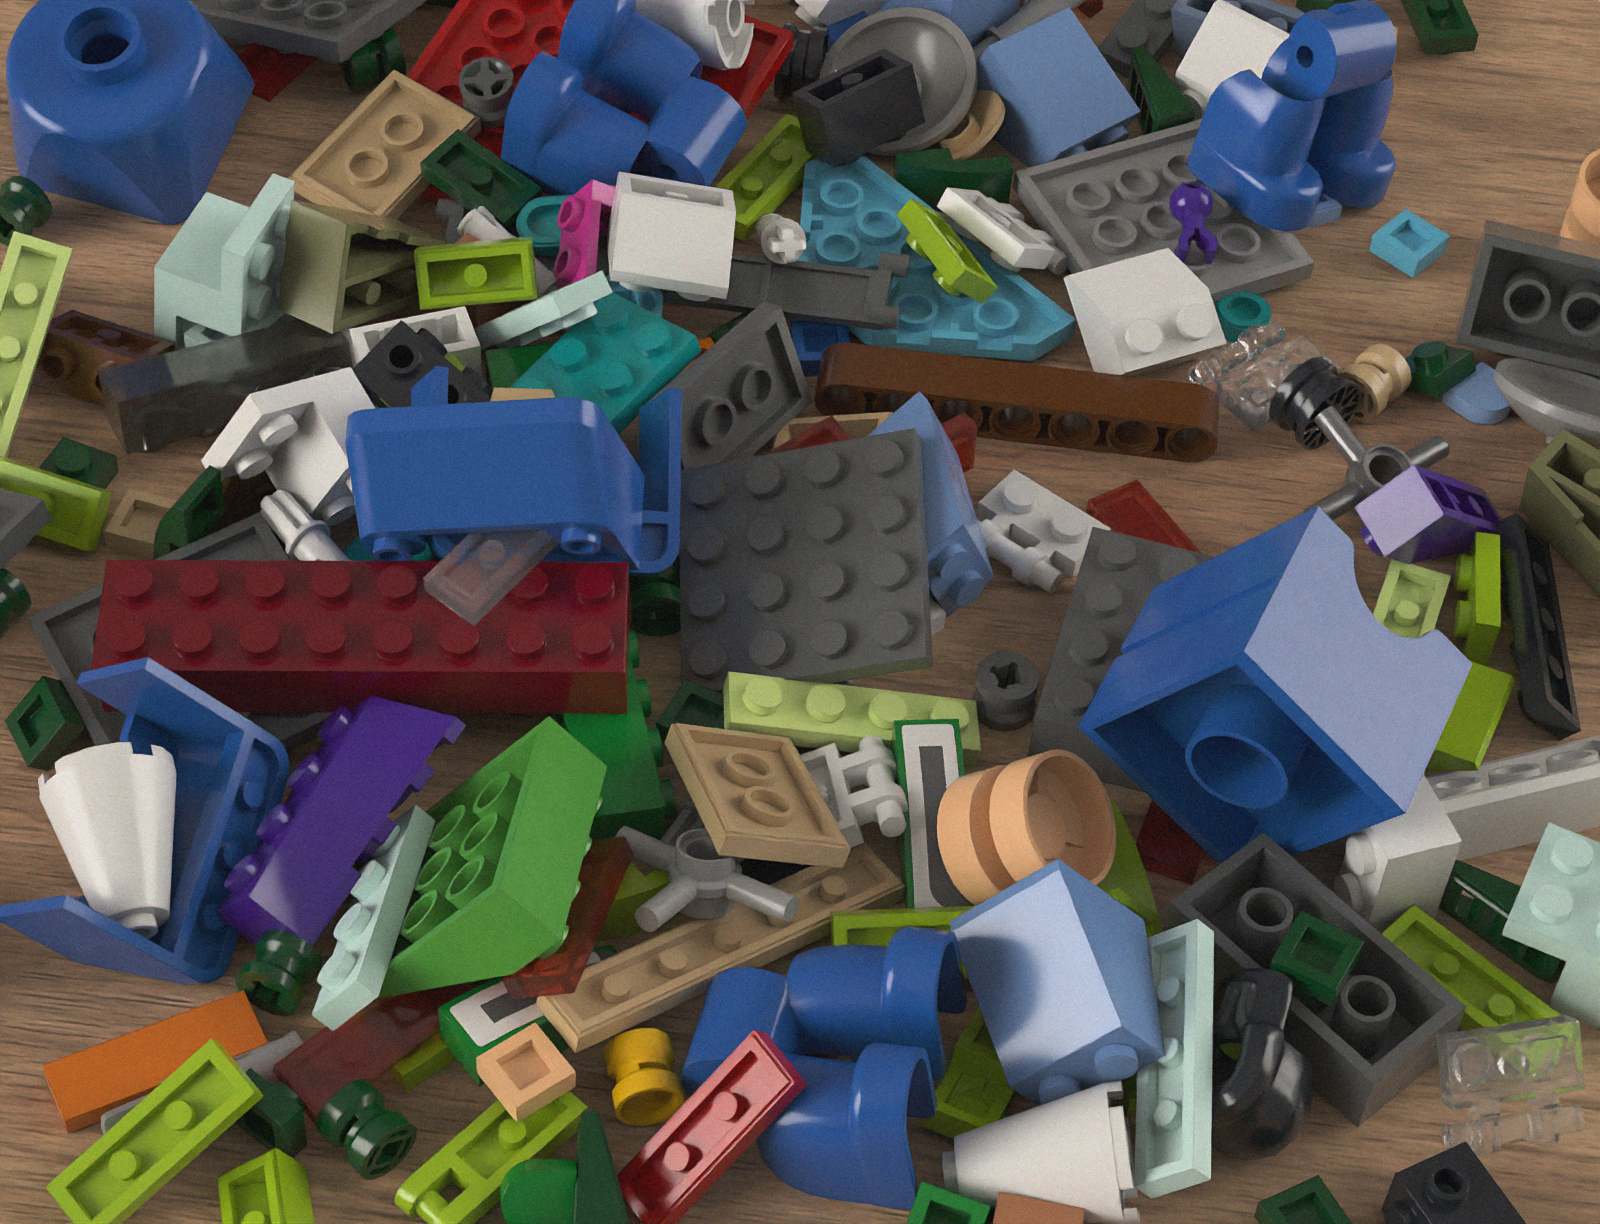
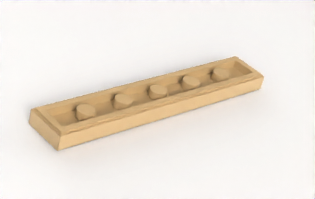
M864 842L851 848L843 869L813 865L770 884L774 888L798 897V909L790 922L786 923L734 901L732 910L722 917L715 919L695 918L540 988L536 1005L573 1052L577 1053L706 993L710 981L718 972L733 967L759 968L830 935L831 911L885 909L901 901L906 886L871 847Z

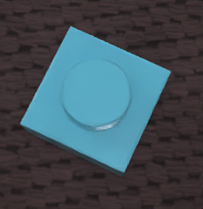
M1405 209L1373 234L1369 251L1414 278L1446 252L1450 235Z

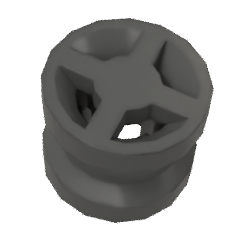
M495 57L475 59L465 65L459 74L458 83L463 97V108L480 117L482 128L503 126L509 103L515 91L512 69L505 61Z
M1000 651L986 656L979 663L975 680L977 687L975 688L973 700L976 701L977 715L980 723L990 729L1004 732L1020 729L1026 726L1032 719L1040 676L1038 668L1031 659L1020 653Z

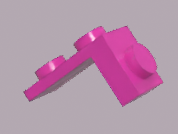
M592 179L573 196L567 197L562 203L557 218L558 227L561 229L560 252L556 257L553 268L554 277L557 279V290L596 273L599 236L607 237L616 186L607 185Z

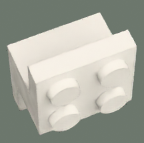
M351 367L251 393L201 462L205 469L209 465L219 469L221 479L237 474L241 479H247L265 470L276 490L283 489L288 491L314 520L324 521L328 526L336 525L356 513L345 447L347 418L355 411L374 409L375 407Z

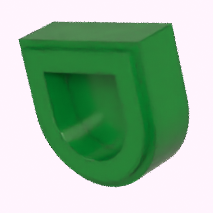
M529 1159L512 1167L506 1173L500 1185L501 1210L508 1224H572L577 1177L575 1159Z

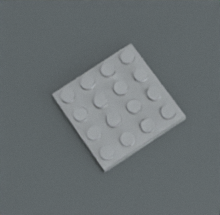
M1202 119L1015 172L1012 188L1041 230L1056 239L1055 246L1067 256L1066 266L1072 274L1169 248L1175 254L1179 238L1183 233V226L1172 216L1169 209L1170 196L1182 183H1200L1210 191L1213 198L1212 212L1204 222L1205 229L1212 232L1216 237L1218 247L1213 263L1207 264L1205 263L1204 252L1192 240L1184 264L1209 288L1214 306L1221 298L1242 291L1257 295L1311 278L1315 262L1291 231L1274 230L1253 222L1189 171L1187 162Z

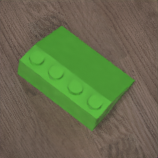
M550 716L425 811L435 820L377 998L512 975L537 957L542 960L550 957L566 939L569 931L566 921L571 902L576 897L581 885L578 880L581 864L592 844V839L589 837L594 815L599 810L603 801L600 792L607 765Z

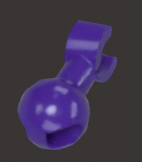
M1182 183L1173 191L1169 201V209L1172 216L1183 226V233L1179 238L1175 255L1184 263L1193 240L1196 246L1204 252L1205 263L1212 264L1217 252L1218 242L1212 232L1205 229L1204 222L1213 209L1212 195L1200 183Z

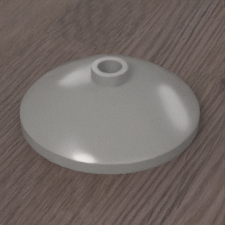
M914 7L892 8L874 13L852 25L836 40L825 57L819 79L883 48L912 63L925 123L907 131L902 139L891 143H883L867 151V153L895 156L898 153L915 152L925 149L953 131L971 107L978 84V66L974 51L963 31L954 22L939 13Z
M1510 358L1498 362L1493 374V380L1499 393L1525 423L1547 435L1545 439L1547 444L1564 429L1594 448L1600 449L1599 376L1523 358Z

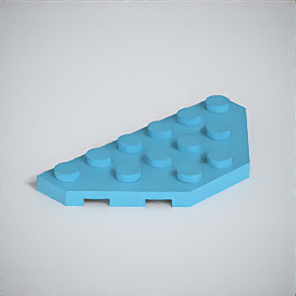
M861 154V157L852 164L835 168L817 157L805 164L800 226L805 232L806 250L803 251L797 261L878 270L881 252L910 255L908 277H893L887 305L900 307L898 329L883 328V330L848 326V330L866 345L957 356L1035 361L1074 336L1076 319L1016 272L996 263L990 257L991 253L977 242L964 237L957 231H955L998 288L983 304L963 293L958 297H954L945 291L932 275L937 269L932 261L922 258L907 243L906 237L910 232L896 215L911 198L930 209L932 208Z

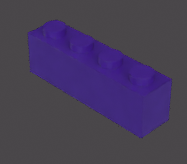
M370 696L349 710L345 706L338 707L325 720L318 731L317 736L323 742L315 755L310 754L289 777L287 785L293 790L285 803H281L273 808L259 825L256 836L261 839V842L252 855L249 854L239 861L226 878L224 887L229 890V893L216 912V915L254 945H256L265 931L277 929L297 935L313 946L361 877V874L352 865L354 863L361 864L379 846L385 843L397 825L387 815L401 806L413 791L416 793L422 790L435 771L425 762L434 749L445 743L447 745L454 744L466 725L454 716L376 696Z

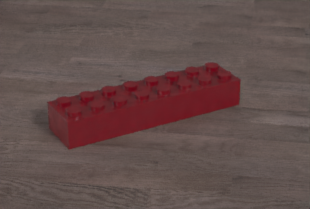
M106 560L91 670L149 657L236 712L333 713L340 706H345L349 710L370 696H376L439 713L628 714L631 618L629 563ZM101 700L104 712H121Z

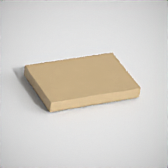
M393 70L288 179L295 181L294 192L315 204L398 219L431 184L421 176L420 162L457 129H460L474 139L482 130L480 117Z
M680 723L671 724L665 745L719 855L844 868L851 848L790 737Z

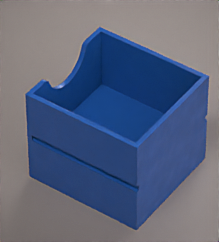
M1319 506L1155 586L1120 649L1124 655L1116 658L1078 725L1079 729L1219 865L1263 832L1289 855L1294 856L1405 814L1472 666V663L1441 631L1434 629L1424 633L1419 638H1406L1391 632L1374 617L1364 602L1357 585L1354 571V544Z

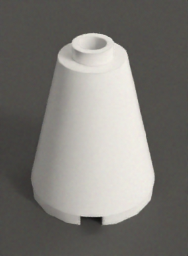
M636 0L637 12L655 20L689 43L705 66L719 70L738 69L743 65L749 53L754 23H744L745 5H754V0Z
M116 742L93 746L66 755L54 762L56 775L48 780L42 773L38 778L40 801L89 907L149 939L157 934L158 927L164 924L170 916L177 776L173 755L163 747L152 744L153 756L133 754L131 742Z
M1122 1081L1104 1082L956 1135L954 1137V1151L942 1152L946 1190L990 1205L994 1212L998 1192H1004L1085 1208L1083 1222L1140 1224V1213L1137 1208L1125 1209L1124 1199L1138 1198L1137 1189L1134 1187L1135 1166L1128 1117H1124L1123 1106L1112 1107L1111 1100L1125 1099Z

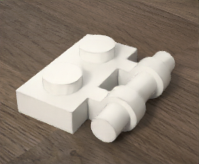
M946 188L937 207L954 220L951 226L955 231L973 241H981L992 249L990 257L999 265L1015 272H1019L1021 268L1045 269L1047 267L1056 275L1062 274L1068 268L1066 266L1067 256L1055 246L1056 239L1043 230H1034L1024 222V215L1012 205L999 203L992 197L987 198L977 190Z
M1013 470L978 502L976 518L978 519L988 558L993 557L1012 569V577L1024 585L1030 587L1036 584L1050 594H1053L1060 587L1064 579V573L1071 578L1079 573L1092 527L1111 530L1108 526L1016 470Z
M870 735L863 738L859 743V751L841 757L835 743L800 755L850 848L864 843L860 826L872 821L879 824L882 834L887 837H896L905 831L906 821L903 812L908 811V803L903 789L895 784L894 781L896 779L895 756L890 749L885 747L881 737ZM863 784L869 787L851 794L850 789Z

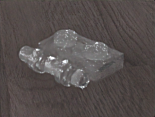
M1273 320L1264 326L1255 324L1242 331L1238 336V341L1227 347L1221 346L1213 351L1202 354L1201 362L1188 369V377L1192 384L1204 386L1211 381L1218 383L1215 394L1219 398V402L1255 432L1273 422L1269 416L1271 400L1285 378L1300 364L1311 358L1321 356L1334 365L1338 373L1341 367L1302 335L1284 344L1282 341L1286 338V330L1279 321ZM1248 360L1252 362L1248 365L1245 364V362Z
M1569 1015L1437 1035L1442 1103L1452 1110L1468 1107L1470 1110L1466 1122L1443 1126L1442 1136L1446 1149L1466 1141L1476 1155L1499 1152L1502 1144L1531 1140L1536 1146L1558 1143L1561 1135L1582 1132L1584 1130L1585 1120L1581 1107L1578 1104L1560 1106L1559 1093L1585 1089L1579 1020ZM1528 1098L1529 1104L1526 1106L1525 1112L1500 1116V1102Z

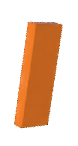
M244 990L42 1065L45 1079L67 1133L69 1134L101 1122V1116L105 1112L150 1094L160 1085L161 1080L168 1078L210 1039L220 1042L233 1058L267 1044L268 1041Z

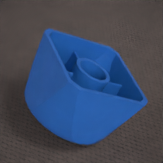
M39 0L19 23L11 39L6 57V84L17 169L20 176L30 179L44 191L175 225L187 220L204 196L255 87L254 80L243 62L190 0Z

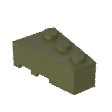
M291 199L284 263L280 272L281 287L278 309L334 334L418 304L419 294L414 250L416 247L449 244L450 242L397 219Z
M1562 429L1528 467L1519 509L1600 597V450Z

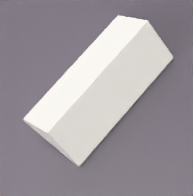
M1600 736L1481 763L1479 770L1445 771L1425 776L1462 840L1456 860L1469 859L1541 841L1548 822L1572 832L1600 827Z

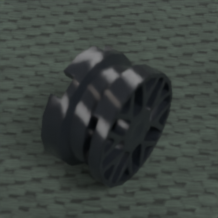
M785 22L783 28L793 32L794 46L775 75V97L783 98L785 95H791L793 92L819 80L820 71L828 51V28L814 26L812 31H798L794 23Z
M1323 357L1311 358L1294 369L1278 387L1270 403V420L1285 431L1292 430L1295 432L1296 441L1303 448L1308 450L1317 449L1328 443L1329 439L1315 423V417L1324 409L1333 406L1343 420L1348 423L1358 407L1361 397L1360 387L1349 379L1341 380L1338 377L1337 368Z

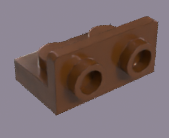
M70 310L51 320L32 382L132 415L141 409L145 380L173 364L176 342Z

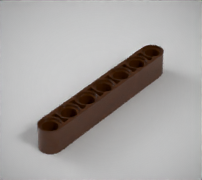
M855 343L833 344L823 351L820 359L814 402L815 407L825 416L878 412L894 413L920 391L927 398L946 434L1180 462H1200L1206 460L1217 449L1219 398L1214 391L1198 384Z

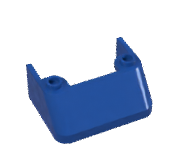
M435 366L411 388V406L448 404L449 367ZM669 388L639 408L638 466L645 475L640 565L639 570H629V576L649 577L667 569L675 561L679 552L682 389ZM545 529L427 535V543L437 557L444 561L620 562L610 546L601 547L600 551L594 554L580 555L569 553L563 550L561 543L553 540Z
M557 397L358 410L348 416L345 447L361 545L376 561H411L413 555L425 551L427 535L545 529L548 535L553 540L561 543V548L569 553L580 555L594 554L599 552L601 547L610 546L620 562L629 563V570H639L645 475L603 410L595 403L579 398Z
M149 657L81 672L76 685L127 715L119 742H131L133 754L153 756L152 744L163 747L173 755L177 776L170 916L164 924L158 927L156 935L146 939L90 908L84 895L74 898L68 895L0 905V922L80 964L182 985L214 982L227 971L239 936L238 931L216 915V912L229 893V890L224 887V882L239 861L245 856L254 853L261 842V839L256 836L259 825L268 813L281 802L289 776L287 752L283 744L274 735Z

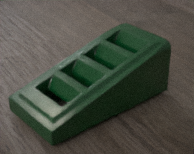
M1143 45L1133 47L1127 90L1141 111L1137 115V119L1143 135L1194 121L1195 108Z
M1455 860L1439 908L1530 974L1550 984L1561 959L1502 935L1521 886L1460 860ZM1464 890V891L1467 892L1469 895H1471L1472 897H1474V899H1472V898H1470V897H1468V896L1463 895V894H1462V891Z
M596 1109L581 1112V1122L578 1125L577 1177L573 1224H630L600 1113L597 1114Z

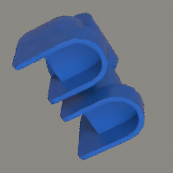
M575 0L563 26L558 58L544 51L540 52L528 65L518 82L506 113L501 159L540 186L542 192L549 196L574 195L592 179L607 185L616 186L619 172L709 187L746 130V116L741 106L729 93L717 85L701 79L703 61L695 49L675 32L637 12L636 0ZM635 112L639 114L640 116L645 118L649 122V124L634 116H631L629 113Z
M1357 0L1348 3H1338L1327 10H1311L1298 18L1290 32L1289 38L1282 42L1269 58L1261 79L1251 69L1240 71L1221 82L1212 93L1188 158L1189 171L1245 217L1259 225L1274 230L1295 231L1310 225L1322 193L1335 199L1340 204L1351 207L1366 208L1381 203L1396 167L1392 151L1380 140L1392 101L1394 85L1391 66L1394 63L1397 49L1395 29L1388 14L1378 4L1370 0Z
M902 927L891 938L888 946L848 944L818 947L797 954L791 961L787 976L753 967H733L718 972L710 981L682 1070L681 1084L684 1090L691 1097L753 1030L767 1033L807 1083V1086L756 1139L760 1156L766 1165L780 1180L811 1196L912 1210L918 1193V1185L907 1137V1117L929 1119L935 1116L938 1103L933 1081L942 1080L947 1069L938 1012L963 1013L966 1010L968 1001L955 932L918 927ZM824 1053L849 1056L850 1061L804 1055Z

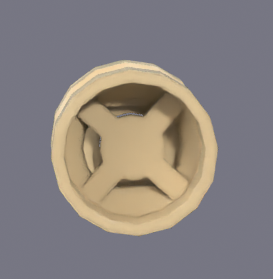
M1380 343L1369 346L1356 358L1355 364L1347 365L1338 373V377L1341 380L1349 379L1360 387V401L1351 418L1359 422H1367L1375 418L1386 408L1388 401L1395 400L1410 387L1412 380L1411 370L1405 358L1389 345Z

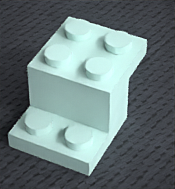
M273 173L250 207L206 192L154 267V336L176 342L174 355L177 354L184 343V333L196 324L242 339L254 319L261 321L265 317L271 304L273 290L280 281V272L284 263L291 199L294 200L295 181Z
M1548 822L1502 935L1566 961L1548 1006L1600 1029V842Z

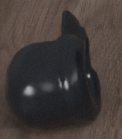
M1248 968L1236 971L1223 980L1213 999L1211 1144L1218 1151L1243 1160H1259L1273 1157L1284 1150L1298 1137L1306 1122L1312 1104L1314 1089L1312 1066L1303 1054L1284 1040L1283 1028L1292 997L1293 981L1291 977L1280 971L1265 968ZM1226 1043L1241 1044L1238 1060L1235 1061L1225 1054L1219 1045Z

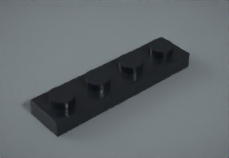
M1514 513L1496 522L1497 535H1500V570L1504 575L1507 592L1503 596L1502 602L1504 610L1511 621L1514 641L1510 643V652L1519 669L1522 687L1517 692V698L1526 718L1533 724H1541L1560 741L1580 732L1581 727L1549 543L1520 515Z

